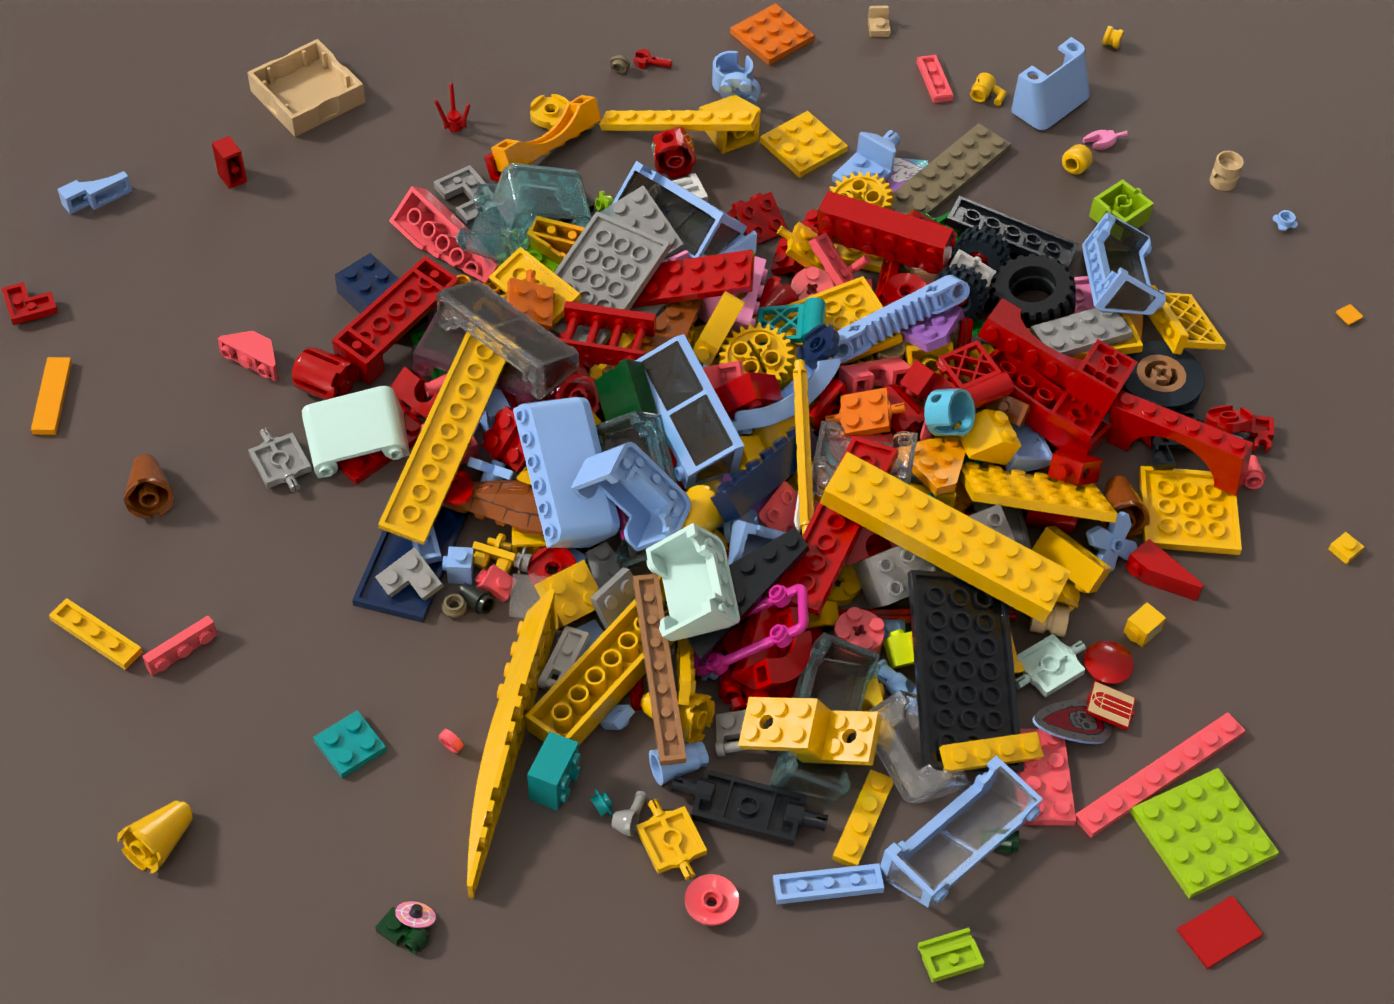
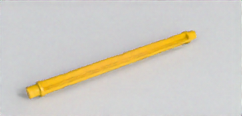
M798 359L794 361L793 384L795 392L798 494L800 499L799 516L803 536L814 514L807 369L805 368V361Z

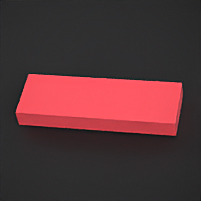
M937 55L917 57L916 63L933 103L953 101V92Z

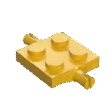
M801 222L794 226L792 233L783 226H780L777 234L787 240L788 247L785 254L805 268L816 267L825 271L823 264L818 256L814 254L809 244L818 234Z
M654 799V803L653 800L649 801L648 806L654 816L648 821L636 825V831L657 874L673 868H680L686 881L690 878L693 879L696 875L689 863L692 860L707 855V849L686 807L683 806L673 811H663L658 799Z

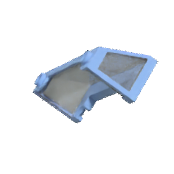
M997 756L987 763L988 773L985 772L982 776L979 774L972 786L906 842L900 841L898 845L894 842L884 851L880 869L882 878L886 882L927 908L934 902L938 904L945 899L949 893L948 890L1027 820L1032 822L1041 813L1039 808L1043 798Z

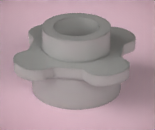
M524 547L522 553H518L515 558L514 567L518 568L517 575L521 576L522 572L528 573L529 562L534 555L527 553V547Z

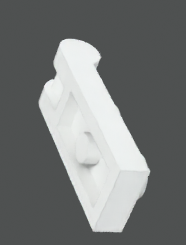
M565 626L539 678L538 688L544 690L547 688L551 689L581 657L590 639L588 632ZM552 675H559L558 680L551 679Z

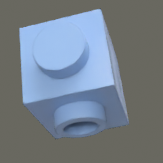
M449 546L448 556H443L442 570L447 571L448 583H468L472 585L475 568L474 549Z

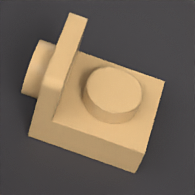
M889 6L869 7L868 28L870 37H890Z

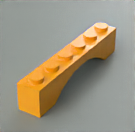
M581 95L567 103L557 123L542 137L527 142L505 139L491 147L498 171L508 173L509 175L516 174L520 171V168L533 164L535 159L540 156L548 155L552 149L563 146L567 140L576 138L582 131L593 128L594 124L602 120L596 98Z

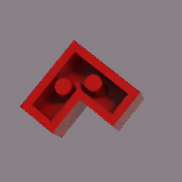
M918 360L914 361L900 382L906 387L904 391L921 402L924 399L927 400L930 393L936 389H957L952 382Z
M747 372L714 389L731 420H735L734 416L737 411L765 407L783 399L776 376L772 374Z

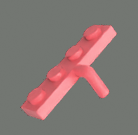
M827 233L817 236L809 242L814 254L818 256L826 273L830 275L836 286L854 280L853 274L871 261L868 255H864L850 266H847Z

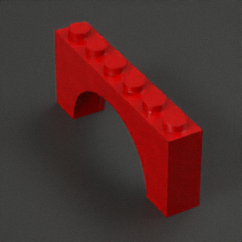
M1002 298L985 321L978 337L1067 388L1083 360L1066 356L1037 339L1024 325L1021 319L1022 309Z
M1121 391L1112 403L1109 423L1113 426L1107 434L1106 443L1128 451L1134 441L1141 437L1158 436L1176 441L1192 450L1206 463L1213 475L1215 488L1235 496L1246 481L1253 448L1252 442L1124 391Z

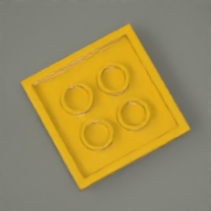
M809 111L760 136V143L799 178L839 157L848 150V145Z

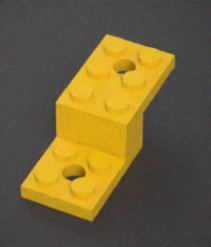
M749 697L738 746L747 750L789 751L802 763L873 765L882 715L879 712L831 711L819 699ZM773 718V724L768 729H764L765 722ZM856 732V739L851 743H847L848 736Z

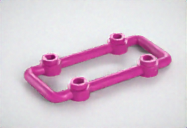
M796 584L789 588L783 585H775L770 589L769 596L762 599L748 615L751 616L773 605L783 608L790 603L792 597L797 595L798 624L789 628L785 625L777 624L771 629L769 637L725 656L721 653L713 652L708 656L704 665H702L694 651L695 675L705 676L713 673L719 676L727 671L730 664L774 645H777L779 648L787 647L792 642L793 637L800 635L808 627L807 588L803 584Z

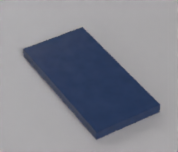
M442 506L433 527L442 561L428 565L440 581L445 573L442 570L443 556H448L449 546H456L469 511L461 513ZM384 530L382 531L353 597V606L424 623L436 593L426 601H423L410 583L391 598L375 578V576L413 549L410 540Z

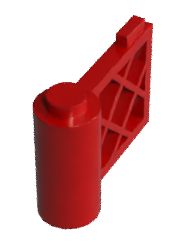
M978 340L937 357L936 367L942 375L947 374L957 389H966L970 393L975 409L1014 392L1010 376L1005 371L1002 372ZM975 349L980 354L979 359L966 356L968 352ZM953 359L961 362L958 368L949 366L947 361ZM964 362L977 365L975 371L962 369ZM980 366L990 368L993 372L984 374L978 371ZM965 375L973 378L972 381L962 384L959 376Z

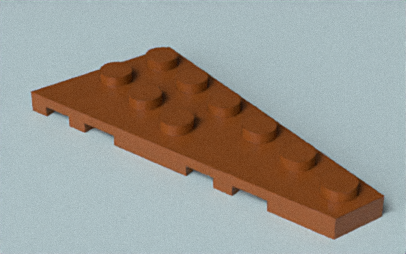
M696 299L670 304L656 318L657 331L655 337L645 335L641 347L644 355L676 336L684 334L688 340L690 330L695 325L702 309V300ZM633 341L626 348L631 349ZM674 343L645 359V370L671 362ZM607 365L602 370V373L607 370H611L616 366ZM673 368L648 375L660 399L663 391L668 386L670 375L674 372Z

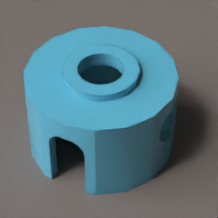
M936 389L927 397L924 411L925 422L929 431L934 436L939 437L965 436L970 432L975 421V406L970 393L966 389ZM961 423L959 428L953 429L955 424Z

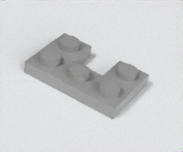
M471 165L433 182L434 188L444 200L463 192L471 200L456 207V214L465 224L504 208V203Z

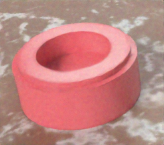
M444 729L438 735L439 741L453 753H458L464 747L463 742L448 729Z

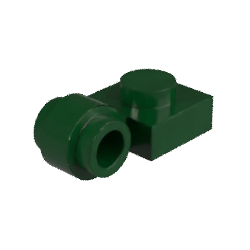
M392 907L376 925V932L397 947L404 939L403 945L408 951L416 954L417 951L421 952L428 944L427 939L430 935L423 928L414 929L400 922L396 917V908Z

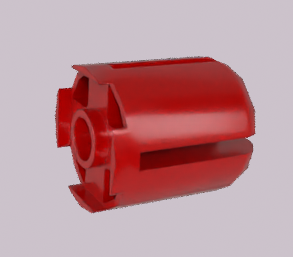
M309 347L300 353L292 369V381L295 387L322 400L350 394L354 381L359 382L360 376L358 365L317 347Z
M891 384L883 387H887L891 405L905 402L906 412L893 414L890 421L891 431L881 434H893L894 447L896 448V446L909 444L910 441L921 434L925 416L924 410L902 387Z

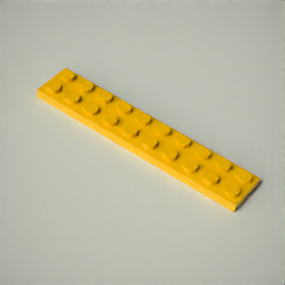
M473 323L470 324L378 523L379 529L425 545L511 353L515 339Z

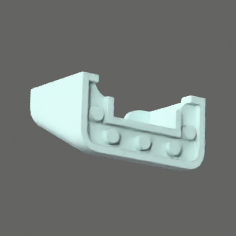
M379 386L312 403L302 409L306 437L314 472L318 479L335 474L338 470V461L382 450L386 457L393 460L410 456L403 410L394 390L389 386Z
M692 523L646 549L649 570L663 579L670 615L660 620L659 630L663 638L669 641H677L729 628L739 623L740 615L726 549L718 536Z

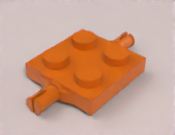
M532 269L526 271V281L510 277L507 282L505 321L517 323L524 327L523 339H527V341L533 339V329L540 328L549 331L552 328L554 288L536 283V271H532Z
M887 387L840 395L841 408L839 414L825 416L827 426L841 423L844 438L845 436L890 432L892 415L906 412V404L903 402L891 405Z

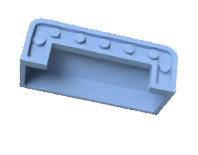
M571 397L525 403L514 408L513 412L546 547L590 548L614 536L620 527L615 503L599 488L595 495L589 499L580 498L570 489L584 461L591 456L602 453L589 401L584 397Z

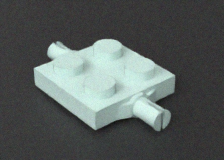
M1051 634L1021 652L1017 657L1019 662L1022 661L1024 672L1022 676L1015 679L1016 688L1021 689L1023 686L1031 683L1046 698L1084 675L1085 668L1077 660L1076 654L1086 649L1085 644H1082V641L1079 640L1068 647L1054 634Z

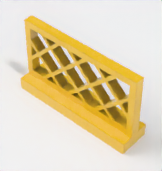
M1151 285L1153 289L1159 291L1155 285ZM1165 293L1166 301L1164 305L1157 309L1153 315H1148L1173 354H1182L1184 348L1224 350L1226 347L1225 341L1192 294Z

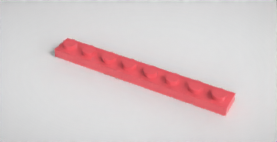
M1227 712L1076 813V822L1090 838L1094 837L1128 814L1132 807L1147 801L1242 737L1246 730Z

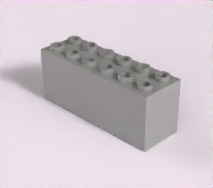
M1000 504L969 515L972 519L1015 541ZM900 546L891 547L852 564L870 609L886 606L908 597L907 573L910 570L947 572Z

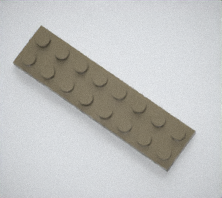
M978 123L893 192V211L908 215L912 210H916L920 213L927 212L931 216L1008 152L1011 148V143Z

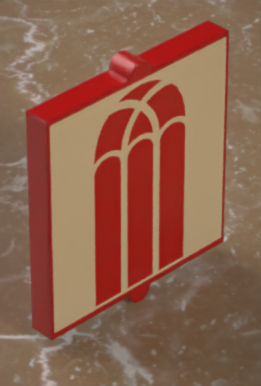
M1094 681L1091 693L1087 696L1089 701L1085 714L1127 731L1131 718L1135 714L1133 708L1136 698Z

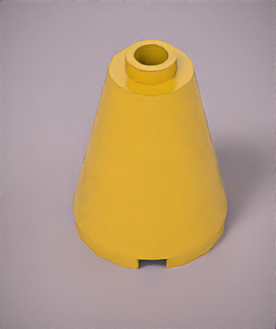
M696 485L689 488L686 492L691 501V508L681 529L695 523L712 533L724 523L710 498L715 494V492L709 490L711 487Z
M648 692L641 699V707L643 713L653 719ZM695 693L694 696H690L689 705H678L683 739L687 743L702 741L706 736L702 734L705 727H711L715 713V702L710 700L712 697L707 694Z
M173 801L124 827L117 835L118 843L122 840L125 846L121 849L123 854L138 869L144 871L146 868L152 869L150 873H155L162 867L192 822V809L186 802Z

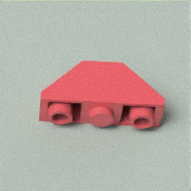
M255 331L223 335L217 339L220 353L226 359H232L240 363L244 368L254 370L264 378H269L275 382L279 379L271 339Z

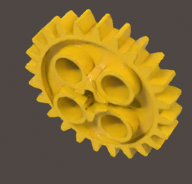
M859 171L858 176L851 173L850 178L842 176L843 182L836 180L837 187H829L831 192L893 210L894 196L890 184L885 182L884 177L879 179L877 173L873 177H871L870 171L865 176L862 175L861 171Z
M758 322L757 327L753 328L752 324L749 323L747 330L740 326V333L732 331L733 338H725L726 344L721 345L722 352L719 353L720 364L743 360L745 373L749 370H755V373H763L760 369L758 358L759 360L761 359V365L766 371L763 374L775 375L779 385H782L781 377L788 379L787 371L793 370L791 363L795 361L794 349L791 347V340L786 339V333L779 334L778 327L771 331L770 324L762 328L761 323ZM748 342L752 344L757 358L753 356L752 349L748 345ZM762 342H763V343H767V344H765V345H763V346L758 345L759 343H762ZM739 352H745L744 355H737ZM772 360L777 361V362H775V363H773V364H769V363H768L769 361H772Z

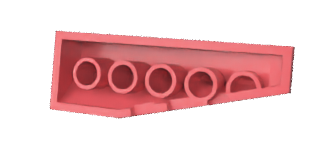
M411 186L389 220L417 248L427 251L434 257L448 262V264L463 270L484 283L490 281L489 276L499 267V264L476 236L427 189Z

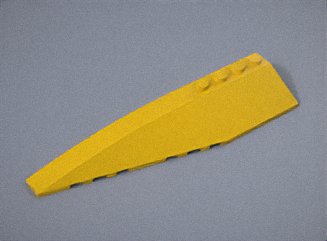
M549 589L527 611L524 621L519 622L517 629L519 638L517 642H513L510 656H512L511 663H506L504 669V677L506 678L504 684L500 683L497 690V699L499 700L485 743L472 810L467 868L468 898L474 899L526 732L525 715L534 706L539 690L538 681L547 664L557 632L555 590Z

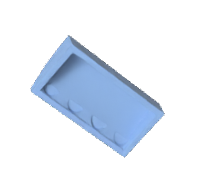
M1010 423L1022 446L1009 463L1004 465L1007 471L1020 469L1027 472L1050 466L1053 454L1044 437L1032 431L1026 424L1023 427H1019Z

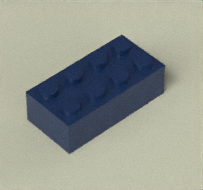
M371 253L335 274L337 293L360 314L399 279ZM428 314L425 317H423L405 335H407L417 327L427 322Z

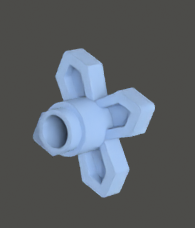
M473 457L469 458L467 466L483 471L480 482L503 481L506 479L519 481L516 477L520 473L506 469L505 463L492 459L490 464Z
M1122 511L1117 513L1116 523H1109L1108 529L1095 526L1086 532L1089 545L1098 551L1096 556L1112 567L1111 571L1114 570L1118 557L1128 560L1130 553L1137 549L1136 542L1125 539L1132 524L1129 514Z

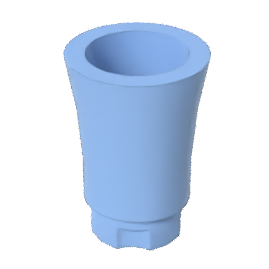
M703 742L684 744L687 759L686 763L660 766L658 750H650L649 763L656 782L661 786L673 780L674 775L680 777L707 766L709 757Z

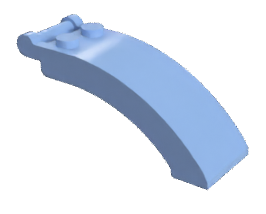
M840 358L818 361L817 368L814 370L805 365L808 378L807 394L809 404L832 380L840 366ZM793 380L781 390L782 400L761 408L737 411L734 416L735 420H731L738 435L753 433V428L772 425L795 414ZM712 423L705 425L704 433L706 436L718 435Z

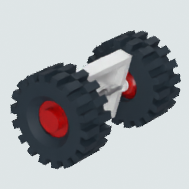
M973 226L972 230L969 227L965 232H962L952 249V262L943 271L941 270L935 279L936 281L944 276L953 275L968 283L970 287L969 296L965 301L957 305L963 308L965 318H978L989 299V286L993 275L1000 266H1005V262L1010 259L1009 254L1011 251L1010 248H1006L1008 246L1007 240L1002 241L1003 235L1000 233L997 236L995 234L996 230L993 228L988 231L987 226H982L981 229L978 226Z

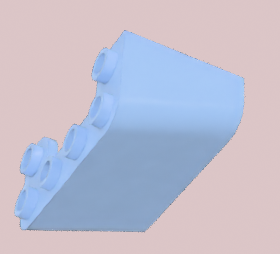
M1072 37L1058 46V50L1065 54L1063 65L1053 73L1046 75L1034 66H1030L1018 76L1011 112L1038 130L1050 128L1090 97L1085 48L1083 44ZM1028 75H1037L1038 79H1030Z

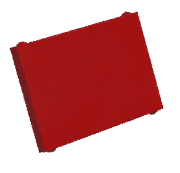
M1233 896L1227 897L1226 900L1184 925H1180L1177 929L1178 933L1206 969L1212 968L1213 965L1256 939H1260L1263 935Z

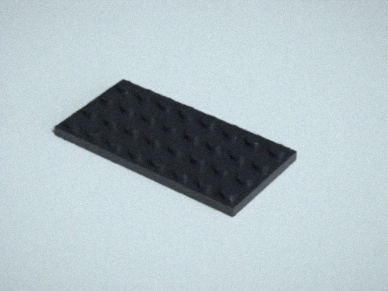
M910 570L907 574L922 769L944 770L939 750L942 745L1020 734L1008 604L949 572ZM1023 762L1006 764L1015 773L1024 771ZM985 767L965 771L988 772L989 768ZM1002 768V770H1001V773H1008V772H1007L1005 769H1003V768Z

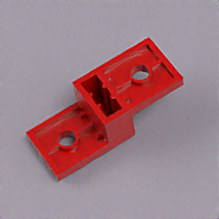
M1097 339L1076 370L1064 393L1048 415L1047 420L1056 427L1071 433L1076 439L1088 443L1138 362Z

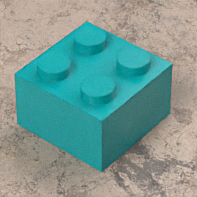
M549 731L527 774L530 801L558 811L562 802H567L571 792L569 787L572 781L576 782L582 770V767L579 766L581 760L579 742Z

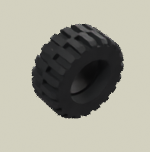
M1029 254L1026 257L1023 255L1017 256L1015 260L1010 259L1005 262V266L1002 265L996 270L991 279V313L1003 298L1022 309L1021 319L1027 329L1034 325L1072 315L1076 307V283L1074 282V276L1065 264L1060 265L1059 260L1055 258L1049 259L1047 255L1036 256V254ZM1031 290L1042 291L1050 295L1048 298L1038 302H1025L1016 298L1020 293Z

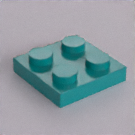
M358 710L313 737L314 743L342 779L387 752L386 746Z

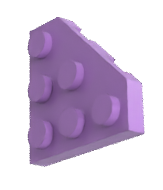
M956 305L942 313L931 314V317H923V321H915L916 325L909 324L908 329H900L903 340L926 352L947 345L950 341L949 335L955 333L958 328V321L963 320L965 317L963 308Z

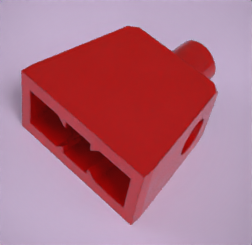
M1061 447L1052 455L1048 476L1076 486L1097 483L1103 459Z

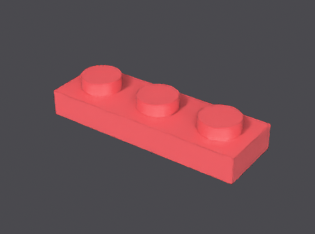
M206 616L143 655L149 673L153 676L158 672L166 670L177 660L187 657L193 650L212 641L217 636L214 621L209 616Z

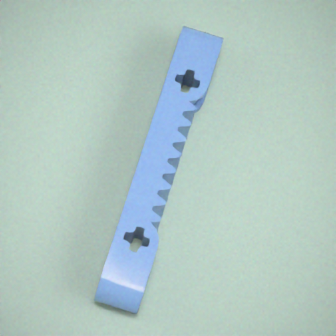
M953 275L944 276L838 330L840 335L838 346L840 350L832 358H840L842 363L869 350L872 345L877 344L878 340L884 341L886 336L892 337V333H900V329H908L909 324L916 325L915 321H923V317H931V314L942 313L962 303L970 293L968 283Z

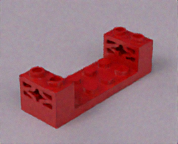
M425 255L332 339L334 355L358 365L360 371L359 378L370 385L385 371L383 354L434 307L447 314L461 301L459 278Z

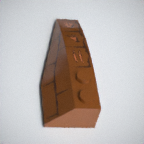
M516 480L472 483L474 489L473 497L468 503L463 505L443 503L442 505L461 513L473 512L476 518L482 520L486 517L494 519L497 525L503 527L506 524L515 526V531L544 536L532 485Z

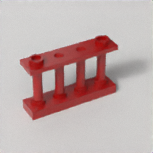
M566 301L564 316L565 323L568 326L563 338H552L553 356L617 366L618 362L624 359L635 361L644 356V351L641 350L645 335L655 337L657 331L656 314ZM578 325L591 327L586 342L573 340ZM600 329L613 330L609 345L595 343ZM622 332L636 334L631 349L618 347Z

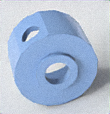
M725 51L717 55L713 60L712 86L715 91L719 93L720 83L729 73L747 74L748 79L752 80L753 61L748 55L746 56L745 68L738 65V51Z

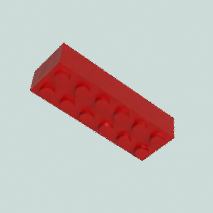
M827 191L818 208V236L827 233L832 242L843 245L846 248L860 250L866 254L876 255L888 261H895L908 267H914L937 275L941 270L943 271L951 258L952 228L831 191Z
M999 348L989 354L1002 372L1005 371L1013 382L1014 392L1009 395L1032 405L1024 422L1032 431L1040 434L1055 447H1065L1087 455L1092 454L1102 444L1113 426L1112 424L1103 419L1088 443L1076 439L1071 433L1056 427L1047 420L1048 415L1064 393V390L1030 366ZM980 366L978 372L988 374L993 371L988 367Z

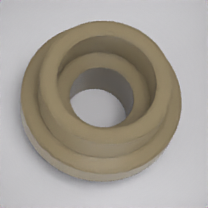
M623 55L613 56L610 60L611 69L617 73H625L630 68V61Z
M450 594L442 602L443 613L451 618L460 617L467 610V603L459 594Z

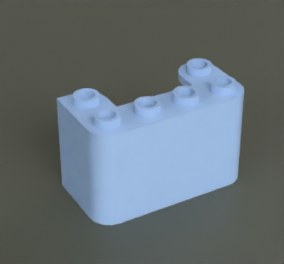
M627 442L587 458L570 488L582 499L593 497L599 488L629 517L624 529V536L629 545L636 551L649 548L681 530L691 508V501L688 495L633 442Z

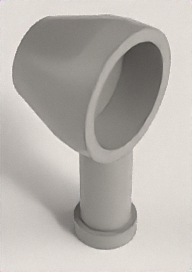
M637 791L630 809L614 813L612 828L623 835L633 837L636 833V825L639 824V814L644 803L648 800V795L643 791Z

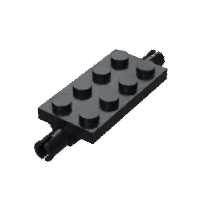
M705 769L702 779L697 781L674 775L670 791L693 797V800H695L691 813V819L792 846H794L798 827L801 828L802 825L825 832L829 815L806 810L804 805L807 795Z

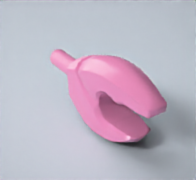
M1097 130L1085 136L1083 143L1097 141L1093 144L1092 148L1095 150H1106L1117 142V138L1128 136V132L1124 131L1115 134L1113 130Z

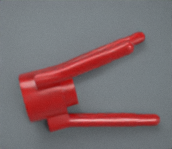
M451 82L449 83L451 111L447 116H445L437 99L434 100V103L443 121L444 129H448L450 132H459L463 127H467L466 120L470 104H466L463 116L456 110L454 86Z

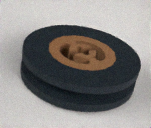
M1162 341L1142 342V352L1125 354L1138 363L1120 392H1127L1170 410H1190L1195 408L1204 387L1205 376L1200 363L1192 354L1183 349L1182 354H1173L1167 343Z

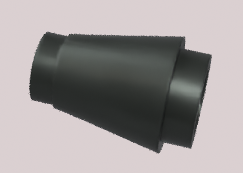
M468 583L463 584L459 589L458 594L463 597L476 613L488 614L493 609L495 598L491 592Z

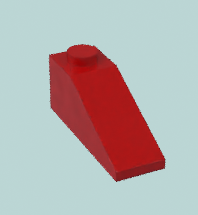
M1150 539L1130 553L1125 566L1129 573L1138 578L1142 583L1194 601L1199 599L1204 587L1203 583Z

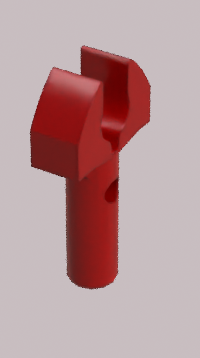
M641 49L635 52L633 63L640 69H645L647 65L666 68L672 66L671 60L652 57L650 50Z

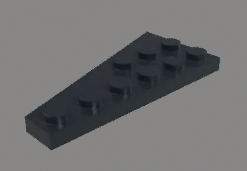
M796 527L729 565L740 621L729 628L687 638L701 663L708 658V654L715 646L718 647L724 641V637L731 629L736 628L762 601V597L766 592L778 584L777 581L784 573L790 571L809 551L808 544Z

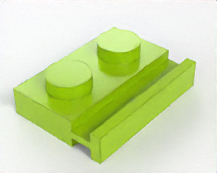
M969 927L919 942L917 946L932 983L984 966V960L974 938L970 934Z

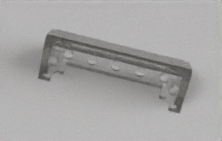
M474 280L442 289L436 294L438 325L445 331L451 328L455 330L460 326L522 372V380L524 382L528 380L534 387L531 394L537 399L541 400L579 369V353L574 347L567 345L496 294L488 285Z

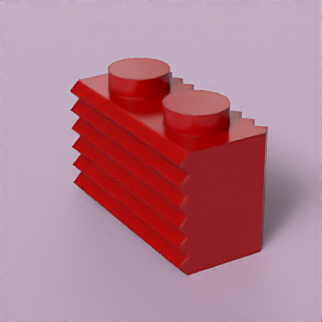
M231 136L214 141L212 148L217 172L222 181H224L229 189L246 183L247 176L242 151Z

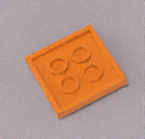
M776 3L730 27V34L768 66L813 42L815 36Z

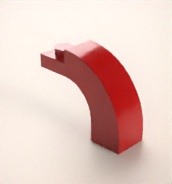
M789 607L775 614L777 624L785 625L787 628L798 624V607ZM804 631L800 635L793 637L792 642L787 647L780 648L776 658H766L752 665L757 690L777 687L793 680L803 672L809 662L812 651L811 631Z

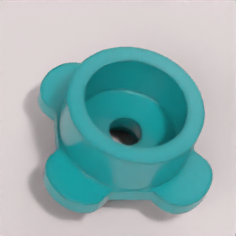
M595 789L596 795L590 798L601 816L608 812L612 816L613 813L610 807L613 806L610 798L605 792L600 794Z

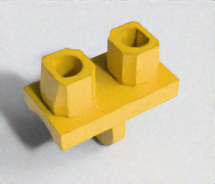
M499 533L496 539L489 537L487 540L489 545L474 541L472 546L475 552L474 566L487 569L490 559L497 561V567L509 574L514 566L516 553L509 552L512 544L505 542L506 535Z

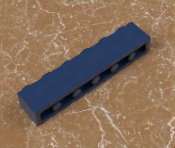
M795 426L786 431V437L782 436L775 440L773 447L761 451L759 459L755 458L745 464V470L742 469L731 476L732 480L730 482H724L716 488L718 492L710 498L725 523L741 518L797 471ZM810 427L812 459L823 448Z

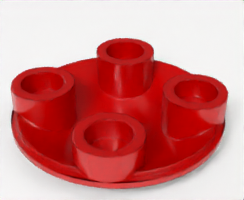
M1099 641L1092 644L1086 650L1083 659L1088 673L1095 678L1096 682L1106 686L1108 684L1124 682L1132 675L1134 669V661L1130 652L1122 645L1112 641Z

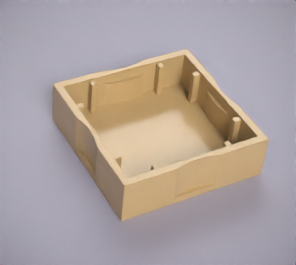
M318 39L293 50L284 57L272 60L247 72L251 92L294 137L365 103L363 83L348 68L341 65L334 57V54Z

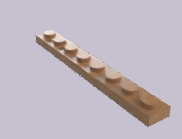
M657 574L633 576V587L659 764L661 766L686 763L687 758L669 641L662 637L659 630L660 620L665 617L659 577Z

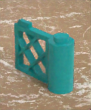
M813 297L807 299L804 304L759 307L758 322L761 323L762 328L770 324L772 331L775 328L774 325L782 320L786 325L779 329V334L786 333L789 329L793 328L796 330V335L786 336V339H790L791 344H804L806 342L804 337L809 331L818 325L825 324L826 303L820 298ZM798 312V315L792 320L786 317L789 313ZM764 315H776V317H774L769 322H767L764 319ZM762 342V343H759L758 345L763 346V345H765V344H767V343H763V342Z

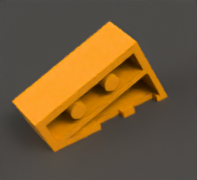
M534 215L527 236L532 248L560 265L585 227Z

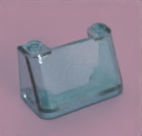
M511 163L503 169L492 201L511 229H528L533 225L536 216L573 219L571 224L586 227L591 220L584 182L576 170Z
M529 181L479 184L476 193L473 195V202L478 208V214L470 231L468 228L460 229L456 235V242L464 251L504 263L520 246L527 250L530 243L527 232L534 215L538 216Z

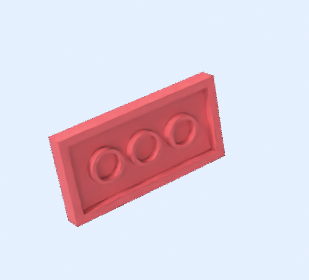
M1020 729V734L1038 733L1044 755L1039 760L1023 762L1024 771L1016 773L1043 798L1039 808L1041 810L1039 816L1032 822L1027 820L1023 825L1074 826L1076 815L1065 739L1055 737L1041 729ZM1017 781L1019 798L1031 804L1033 795ZM1020 806V812L1022 813L1025 811V808Z

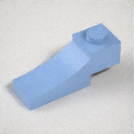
M124 171L95 181L78 182L75 180L57 189L62 205L70 214L89 205L95 210L132 192L129 177Z

